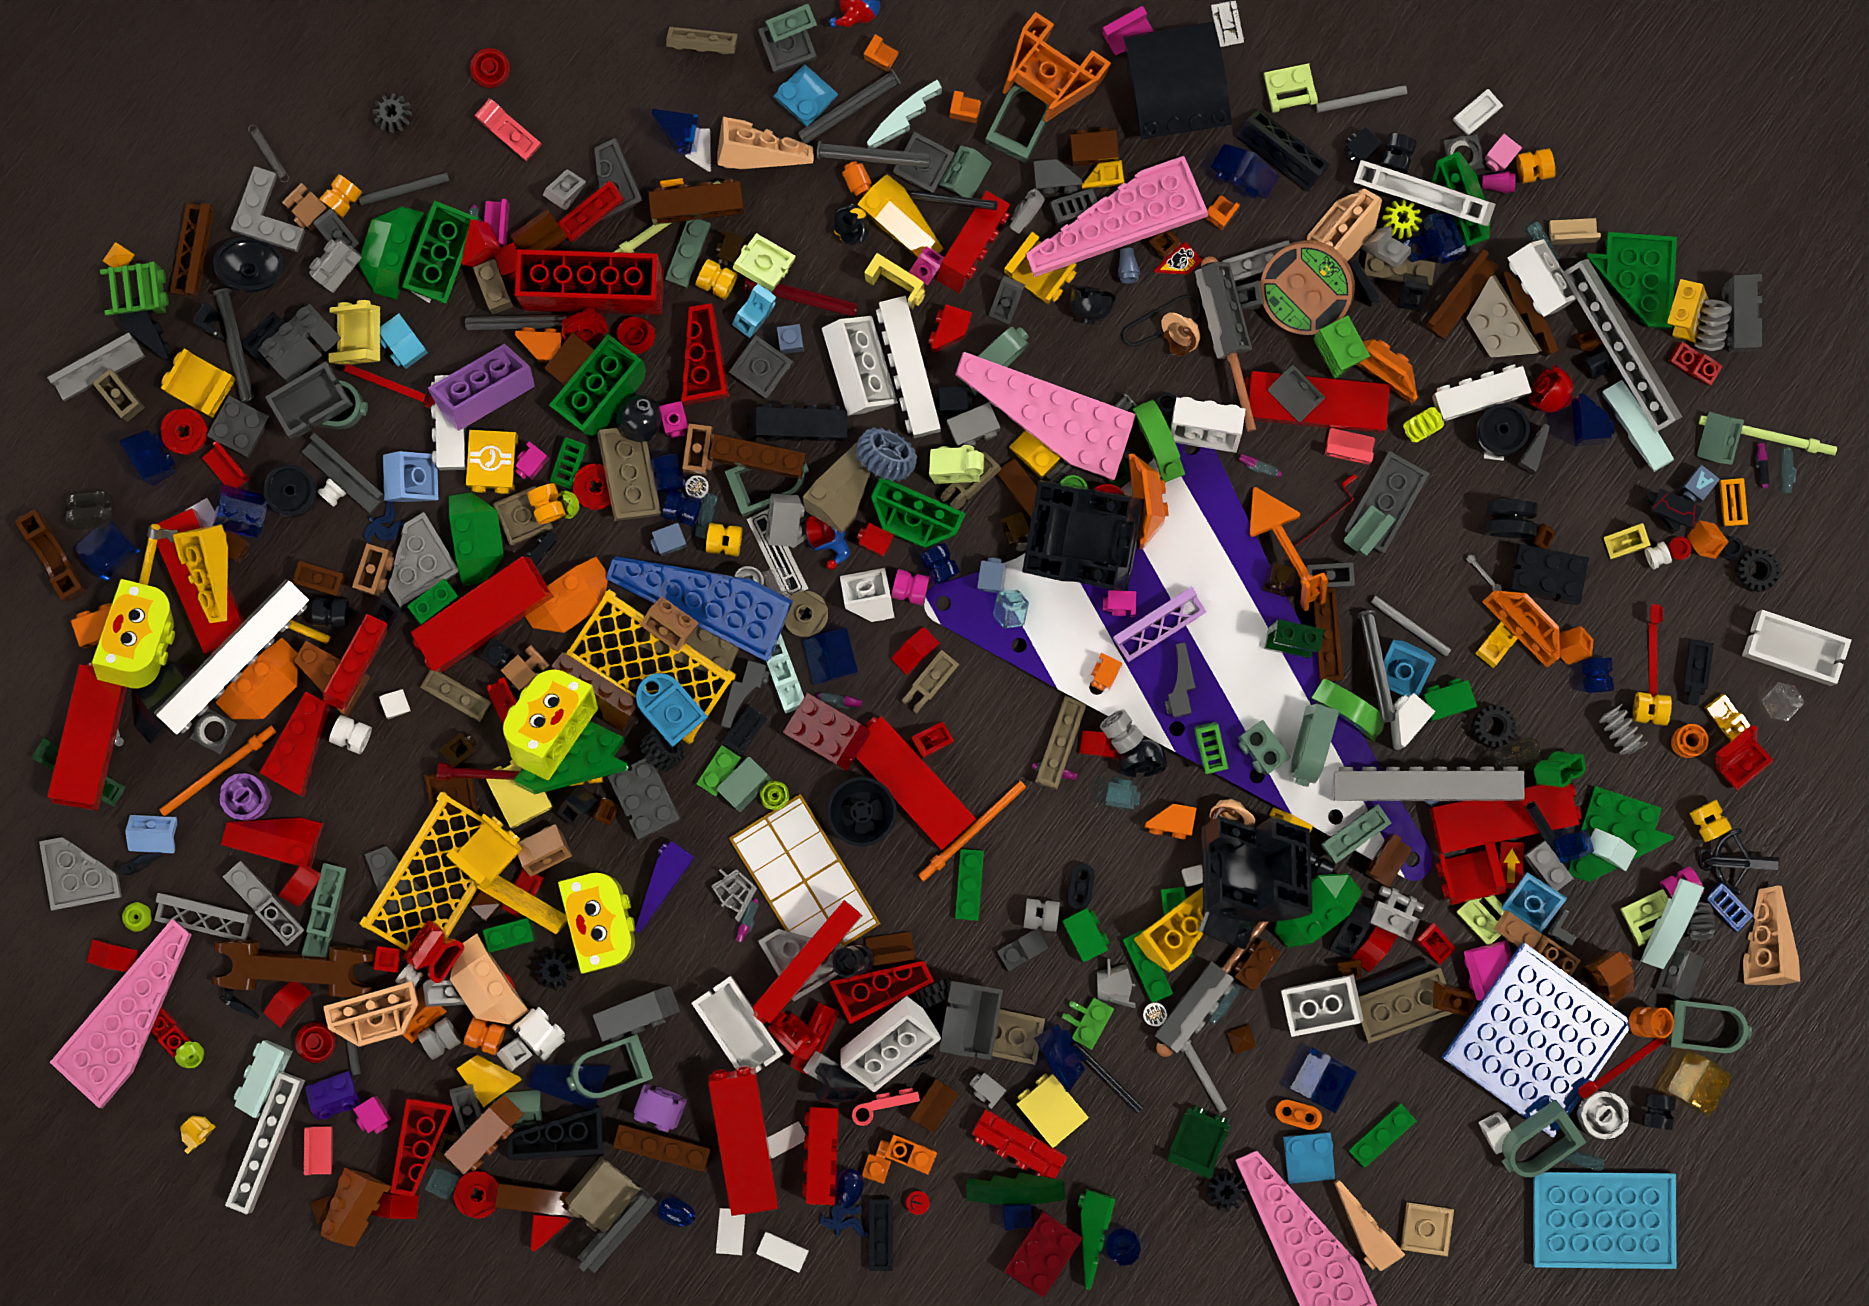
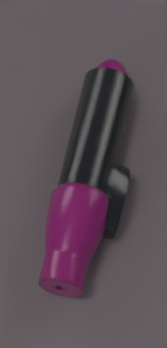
M1765 443L1757 444V455H1755L1756 469H1759L1760 485L1766 489L1769 484L1768 456Z

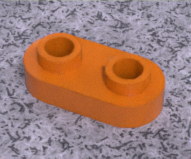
M1282 1100L1275 1108V1115L1279 1121L1307 1130L1316 1129L1322 1121V1115L1317 1108L1292 1100ZM1284 1107L1291 1109V1113L1288 1116H1285L1282 1112ZM1308 1113L1313 1115L1311 1122L1305 1120V1116Z

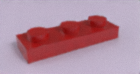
M609 181L560 220L558 224L568 239L574 242L624 202L625 198L614 182Z
M820 1002L818 1003L808 1027L821 1041L807 1060L794 1055L789 1064L791 1068L807 1074L803 1069L815 1051L821 1053L837 1020L839 1011Z

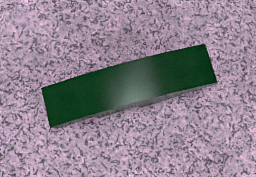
M43 737L31 758L52 769L54 772L60 746ZM107 775L101 800L114 807L126 787Z
M1019 1173L1016 1179L994 1175L991 1182L968 1178L966 1183L967 1201L1026 1205L1063 1201L1065 1199L1064 1180Z

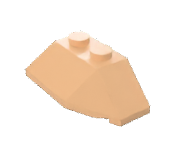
M1364 188L1359 190L1358 193L1337 200L1307 235V240L1319 241L1330 245L1340 252L1348 262L1375 230L1382 199Z
M475 934L462 943L464 951L452 967L450 981L476 1019L510 1025L529 1012L491 953L488 952L479 935Z
M411 981L323 1007L328 1029L361 1047L405 1034L418 1006L414 982Z

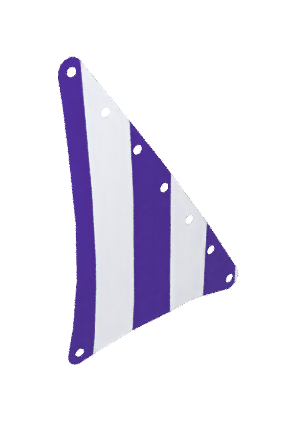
M1176 443L1185 475L1165 483L1166 494H1162L1163 503L1167 502L1169 516H1165L1162 527L1144 549H1139L1137 539L1128 591H1136L1135 617H1130L1131 612H1126V616H1113L1112 612L1103 610V596H1108V590L1110 589L1079 582L1058 581L1023 573L1025 553L1016 559L1004 563L1007 567L1003 594L980 591L978 589L980 572L935 585L928 590L925 596L924 607L931 620L1107 716L1124 709L1132 719L1131 725H1136L1144 736L1202 767L1203 763L1194 727L1217 722L1228 769L1214 773L1306 821L1331 837L1370 808L1379 804L1391 821V824L1358 847L1356 851L1373 860L1387 835L1395 833L1420 858L1419 864L1414 867H1410L1404 862L1398 875L1410 881H1418L1430 872L1432 867L1430 847L1401 801H1334V772L1339 771V767H1353V771H1362V767H1377V771H1383L1361 731L1340 716L1337 717L1326 762L1315 784L1310 783L1309 787L1301 786L1295 783L1296 778L1290 776L1291 760L1306 706L1317 704L1312 699L1321 683L1319 682L1317 652L1312 651L1311 658L1307 659L1264 649L1268 626L1278 619L1301 624L1286 595L1282 597L1262 591L1266 572L1270 564L1257 537H1250L1251 524L1215 449L1200 447L1197 454L1190 455L1185 451V444ZM1153 459L1148 465L1159 473L1155 459ZM1130 480L1121 490L1125 495L1133 497ZM1193 587L1197 593V598L1207 612L1128 663L1114 642L1113 637L1182 592ZM941 596H947L951 600V606L946 611H941L936 606V601ZM1191 600L1184 605L1182 614L1192 616L1200 610L1194 601ZM1181 607L1174 612L1180 613ZM1167 615L1164 618L1163 626L1174 628L1178 624L1179 616ZM1181 617V622L1188 618ZM1161 620L1155 623V625H1160ZM1147 628L1143 639L1155 640L1158 638L1159 629ZM1162 629L1161 635L1166 633L1167 630ZM1142 632L1135 637L1141 638ZM1016 638H1023L1026 641L1027 647L1024 652L1017 653L1012 649V642ZM1130 639L1123 644L1129 655L1138 651L1140 641ZM1142 642L1141 648L1149 643ZM1185 643L1196 688L1193 691L1187 692L1192 711L1191 715L1173 719L1172 713L1167 714L1164 701L1168 700V694L1173 693L1177 680L1178 663L1175 646L1176 644ZM1103 653L1122 662V666L1111 689L1105 688L1101 694L1095 695L1089 689L1090 683L1095 677L1091 673L1097 662L1102 663L1099 656ZM1264 720L1291 758L1268 775H1265L1264 780L1257 784L1253 783L1249 776L1250 772L1255 769L1252 764L1254 760L1249 753L1246 755L1238 745L1240 742L1238 737L1258 722ZM1179 721L1184 725L1185 730L1181 736H1173L1170 733L1169 727L1172 722ZM1209 731V732H1205V733H1201V734H1202V737H1204V736H1208V735H1213L1214 732H1213V731ZM1252 733L1250 736L1251 744L1259 746L1261 737L1256 733ZM1216 740L1204 742V746L1216 744ZM1218 749L1208 751L1206 756L1219 753ZM1270 752L1264 754V762L1272 765L1275 761L1274 755ZM1221 759L1208 761V764L1220 763ZM1334 809L1340 810L1343 815L1342 822L1337 825L1331 824L1328 819L1329 812Z

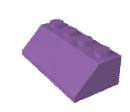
M503 344L428 387V390L445 419L460 431L532 389L535 385L530 366L506 344Z

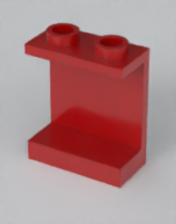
M1494 842L1485 844L1484 851L1445 859L1444 853L1439 854V863H1436L1438 876H1443L1445 884L1441 885L1444 898H1449L1450 905L1506 893V883Z

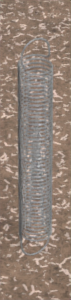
M257 128V132L251 135L256 143L259 141L258 145L262 148L263 154L268 162L272 163V167L277 172L276 174L281 178L286 171L280 163L276 162V156H273L275 154L267 142L262 140L264 137L260 136L262 134Z

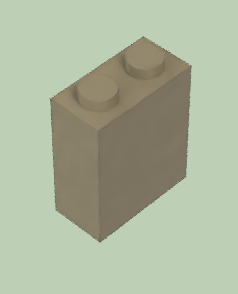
M600 1156L566 1197L565 1201L569 1206L567 1210L577 1218L580 1215L587 1220L585 1224L596 1232L599 1229L605 1233L640 1188L633 1180Z

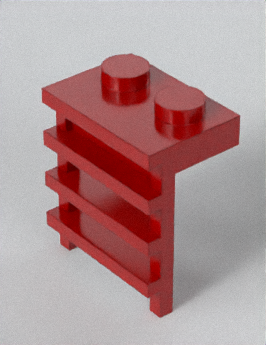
M1755 725L1749 726L1716 753V769L1737 791L1773 763V758L1758 744V728Z

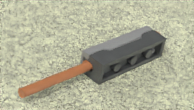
M1208 256L1202 260V269L1195 271L1197 286L1200 290L1202 306L1206 313L1208 329L1211 332L1214 351L1218 359H1228L1230 362L1241 408L1245 409L1244 420L1247 432L1256 430L1238 356L1251 351L1252 346L1230 263L1218 262L1215 257Z
M1257 922L1253 928L1246 950L1237 948L1222 968L1212 961L1209 962L1154 1034V1037L1163 1043L1161 1045L1158 1042L1156 1045V1050L1160 1056L1168 1057L1172 1055L1173 1051L1178 1053L1179 1050L1182 1052L1186 1050L1191 1043L1189 1037L1192 1033H1199L1206 1023L1203 1021L1208 1013L1212 1015L1220 1005L1217 1001L1221 995L1227 996L1234 987L1231 983L1234 980L1230 976L1231 970L1269 922Z

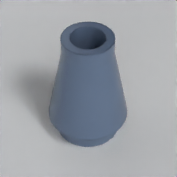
M1123 248L1120 250L1118 277L1121 283H1135L1139 280L1141 273L1133 248Z

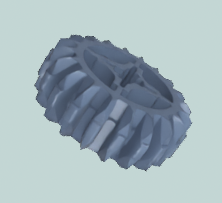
M874 427L871 430L867 429L857 442L855 453L858 455L857 459L862 461L861 465L867 467L868 472H873L875 476H881L883 480L888 478L891 482L894 480L900 482L902 479H906L915 468L916 450L911 448V443L906 442L904 437L898 436L897 433H892L890 429L887 431L881 427L879 429Z

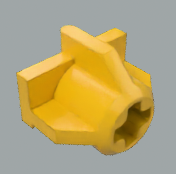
M192 1116L180 1127L182 1141L188 1146L184 1150L187 1154L205 1142L206 1138L216 1128L206 1117Z

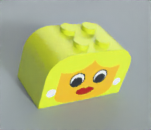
M124 579L120 580L92 661L97 680L128 688H142L156 679L161 665L166 664L168 644L171 645L175 637V631H173L174 620L167 596L161 590Z
M548 670L537 675L530 685L522 690L516 705L511 706L503 725L506 742L514 763L549 781L598 710L593 686L560 670Z
M591 873L558 882L581 973H589L625 962L634 951L635 937L633 931H635L636 924L634 917H629L627 909L631 908L628 894H623L618 881L609 875Z

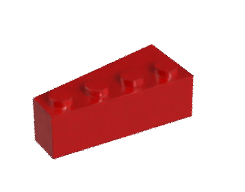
M989 191L985 192L982 199L997 201V210L975 208L941 262L936 281L959 294L968 279L971 280L975 274L978 262H982L988 252V245L990 243L993 244L1000 233L997 231L1000 225L1005 226L1011 215L1008 213L1010 204Z
M712 303L689 307L681 402L685 406L730 398L715 308Z
M305 692L259 773L294 793L305 797L306 787L312 773V766L318 752V745L321 734H323L330 704L311 693Z
M924 961L830 981L850 1024L935 983Z
M412 1098L406 1099L390 1193L414 1197L453 1105Z
M810 1107V1112H805V1126H809V1135L804 1136V1149L808 1150V1159H804L803 1173H807V1183H803L802 1197H806V1204L834 1205L836 1202L839 1107Z

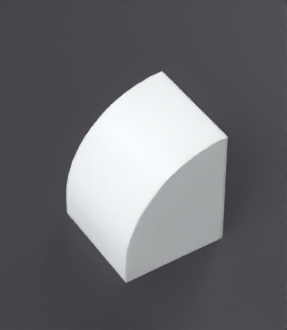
M1497 1112L1478 1122L1496 1155L1502 1152L1503 1141L1511 1131L1507 1121L1500 1112Z

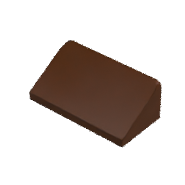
M1435 981L1433 992L1434 1008L1468 1018L1471 1016L1478 1001L1473 992Z

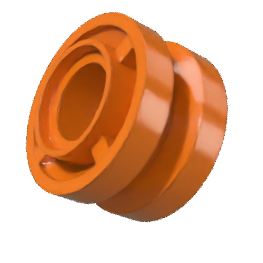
M1688 724L1678 728L1671 737L1673 751L1682 758H1693L1701 755L1708 747L1709 740L1706 731L1696 724ZM1687 736L1693 739L1692 747L1686 742Z

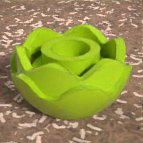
M570 491L560 492L557 501L563 504L566 512L564 517L567 519L573 518L579 511L578 499Z
M770 781L761 789L760 798L766 808L779 810L787 804L789 792L786 785L782 782Z
M140 902L131 903L124 909L122 914L124 925L129 930L135 932L144 930L150 925L152 920L150 908Z
M187 1041L176 1050L175 1060L183 1068H194L204 1058V1049L197 1042Z

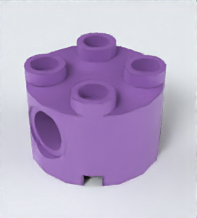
M246 773L235 774L228 778L221 786L219 798L220 805L225 813L232 818L244 821L255 820L262 816L269 808L272 800L270 789L266 782L257 776Z
M644 1084L634 1109V1119L642 1123H647V1121L655 1123L657 1129L668 1132L669 1129L674 1130V1128H677L687 1100H681L682 1096L657 1086L655 1090H651L652 1085Z

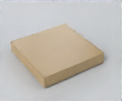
M1406 1202L1400 1249L1448 1256L1454 1209Z

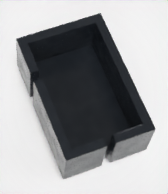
M1520 544L1516 547L1512 566L1513 568L1520 566V570L1515 569L1511 572L1508 592L1526 593L1530 597L1550 601L1556 598L1555 602L1576 606L1581 603L1589 557Z

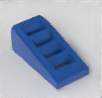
M1718 883L1703 899L1706 903H1710L1712 909L1736 932L1753 917V914L1723 883ZM1723 893L1725 896L1716 903L1714 900ZM1729 899L1731 903L1723 910L1721 906ZM1736 906L1738 909L1729 917L1727 913ZM1742 912L1744 916L1735 923L1733 920Z

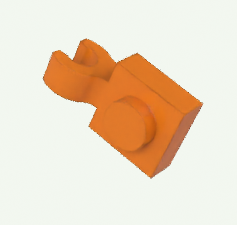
M881 1140L876 1155L869 1153L862 1177L884 1184L891 1160L885 1159L890 1142Z

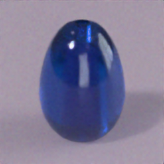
M846 1169L839 1175L835 1190L839 1206L850 1208L860 1198L865 1185L864 1176L861 1172Z
M669 1197L663 1199L659 1204L658 1216L660 1220L670 1226H689L696 1219L694 1209L679 1198Z

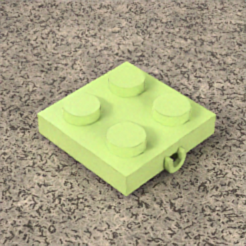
M756 233L750 243L743 246L740 252L741 255L734 263L733 269L768 290L773 291L780 280L788 273V269L793 264L796 256Z

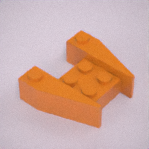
M1035 12L1023 27L1018 39L1003 93L1006 94L1012 85L1017 83L1049 105L1043 120L1047 122L1094 92L1106 76L1111 62L1092 50L1080 66L1045 43L1051 34L1054 24Z

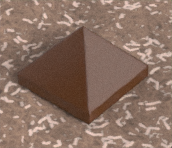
M1595 329L1574 335V339L1580 348L1588 352H1592L1603 344Z
M1542 523L1537 528V536L1532 538L1533 544L1539 548L1549 549L1556 531Z
M602 797L596 807L593 818L611 826L620 805Z
M1346 958L1337 963L1338 977L1354 974V979L1361 978V960Z
M1249 1024L1227 1032L1234 1054L1257 1047Z
M333 1195L310 1203L318 1225L323 1224L330 1209V1202L334 1197Z

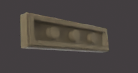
M1065 695L1035 783L1054 790L1058 789L1087 704Z

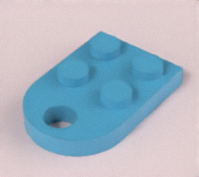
M652 674L646 677L637 689L636 703L639 710L672 748L708 718L677 680L667 674ZM647 683H656L659 688L658 692L653 695L647 693L645 690Z

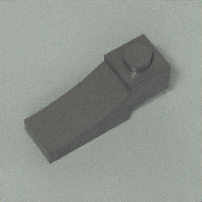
M1185 643L1176 644L1175 646L1178 663L1177 680L1173 693L1168 694V700L1164 701L1167 714L1172 713L1173 719L1191 715L1192 711L1187 692L1193 691L1196 688Z
M748 661L743 682L733 681L722 727L731 729L746 699L757 688L762 689L763 684L767 685L770 672L767 671L766 665Z

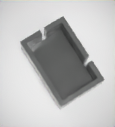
M309 303L306 307L301 308L289 322L284 323L276 334L266 339L258 351L285 381L290 383L322 356L309 341L311 337L325 352L338 342L341 337Z
M327 362L320 364L265 397L286 434L293 441L311 431L310 425L316 428L353 406L344 388L340 385V381Z
M646 758L632 764L633 770L631 771L627 769V771L608 776L626 816H632L633 818L629 822L638 840L651 836L682 820L658 769H656V765L652 766L650 764L651 761L649 759L646 760Z
M951 981L948 1002L951 1004L946 1009L939 1051L991 1060L1003 990Z

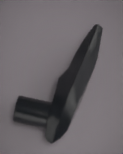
M149 853L136 857L128 864L122 865L119 871L122 875L140 872L154 860L162 857V853Z
M224 988V995H221L220 999L227 1006L256 1019L260 1017L250 1006L233 996L234 989Z

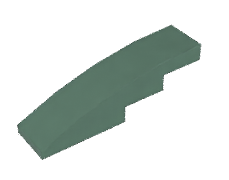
M323 863L321 877L318 881L311 906L312 913L306 931L307 937L302 952L303 956L327 957L341 900L346 868Z

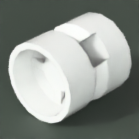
M340 715L334 724L329 742L340 747L347 745L348 750L361 754L368 743L372 727L360 722L354 724L353 719Z

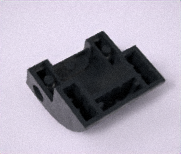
M1214 21L1123 36L1128 79L1133 90L1137 130L1141 140L1232 125L1224 62Z
M1038 480L1022 572L1058 581L1079 582L1110 590L1128 591L1145 499L1081 486Z
M1220 816L1205 826L1203 825V911L1230 919L1253 922L1285 921L1312 914L1310 829L1274 817L1269 818L1256 828Z

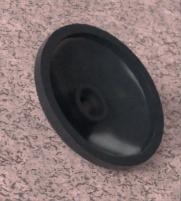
M248 236L237 237L225 242L214 256V271L217 278L225 286L239 292L251 293L266 290L277 283L284 270L283 256L275 245Z

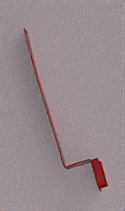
M347 363L343 370L345 372L419 400L427 408L431 409L432 405H435V401L430 395L428 397L426 394Z
M1352 474L1349 478H1347L1345 481L1341 483L1344 490L1352 499L1350 502H1352L1354 498L1351 496V494L1345 487L1348 484H1350L1353 480H1355L1357 477H1359L1355 474Z
M1652 604V607L1650 606V622L1652 623H1649V693H1651L1652 697L1658 694L1657 624L1663 622V606L1660 607V604Z
M1656 1038L1595 1082L1588 1081L1578 1088L1579 1095L1582 1099L1584 1097L1587 1099L1602 1086L1664 1044L1667 1039Z

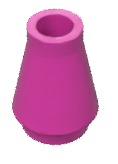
M1507 171L1483 175L1482 189L1506 194L1515 192L1516 173Z

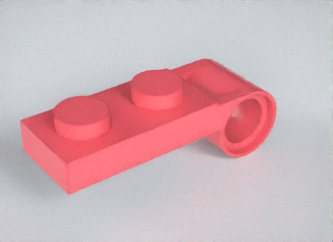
M490 98L474 115L485 127L526 162L542 145Z
M913 1088L899 1090L900 1095L890 1097V1092L876 1095V1100L857 1105L852 1112V1118L860 1126L868 1125L873 1119V1110L920 1101L918 1091L913 1092ZM866 1108L870 1113L869 1119L866 1121L858 1120L856 1117L857 1110Z

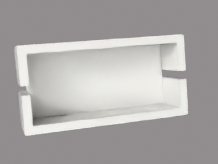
M1765 610L1756 612L1750 630L1754 634L1748 636L1742 654L1743 657L1829 686L1838 683L1844 664H1834V661L1840 662L1845 660L1851 643L1850 639Z
M732 976L713 988L716 992L715 994L708 991L692 1002V1005L735 1069L741 1066L756 1067L757 1073L763 1069L762 1063L767 1066L784 1054L765 1024L753 1016L755 1011L752 1009V1005Z

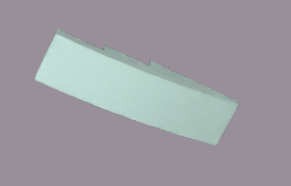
M938 80L919 90L898 106L867 141V147L875 149L909 131L910 124L908 121L926 112L924 102L942 93V87Z
M1622 380L1602 391L1603 397L1614 410L1615 417L1628 433V438L1653 472L1674 461L1661 436L1655 431L1642 407Z
M780 633L772 657L767 662L784 711L789 713L797 710L804 699V695Z
M1681 878L1679 879L1672 899H1668L1661 919L1657 918L1642 956V962L1664 969L1695 911L1704 889L1703 886Z

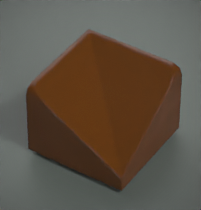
M1170 230L1156 234L1149 241L1163 260L1169 257L1182 243Z
M481 891L470 907L483 920L488 921L501 907L502 903Z

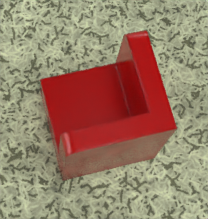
M377 946L374 970L398 973L400 956L403 954L404 949Z

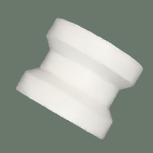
M330 478L326 481V486L317 491L333 507L336 506L337 500L346 494Z
M1663 541L1654 548H1645L1647 561L1653 570L1659 568L1663 563L1667 565L1672 562L1670 552Z
M408 964L395 982L400 985L413 981L416 988L423 979L424 974L416 972L414 967Z

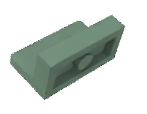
M809 4L765 21L774 43L817 26Z
M961 145L939 185L945 190L957 193L960 197L972 198L991 166V162L977 150Z
M1709 412L1697 456L1717 463L1732 465L1744 420Z
M1370 506L1343 541L1365 558L1396 519L1389 514L1385 516L1377 508Z
M747 757L717 788V791L734 808L741 812L760 793L765 784L773 779L750 757Z
M540 1090L507 1092L493 1100L494 1104L505 1094L524 1113L511 1127L512 1129L543 1125L540 1108Z

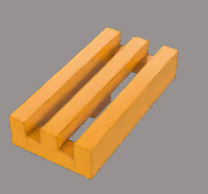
M1744 478L1720 480L1723 527L1748 525ZM1734 484H1738L1741 520H1737ZM1726 485H1729L1732 521H1729Z

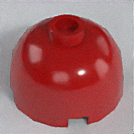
M1555 365L1552 366L1553 369L1551 371L1545 369L1539 375L1531 388L1533 391L1535 390L1533 398L1529 396V404L1546 413L1557 412L1564 407H1568L1573 400V382L1571 377Z

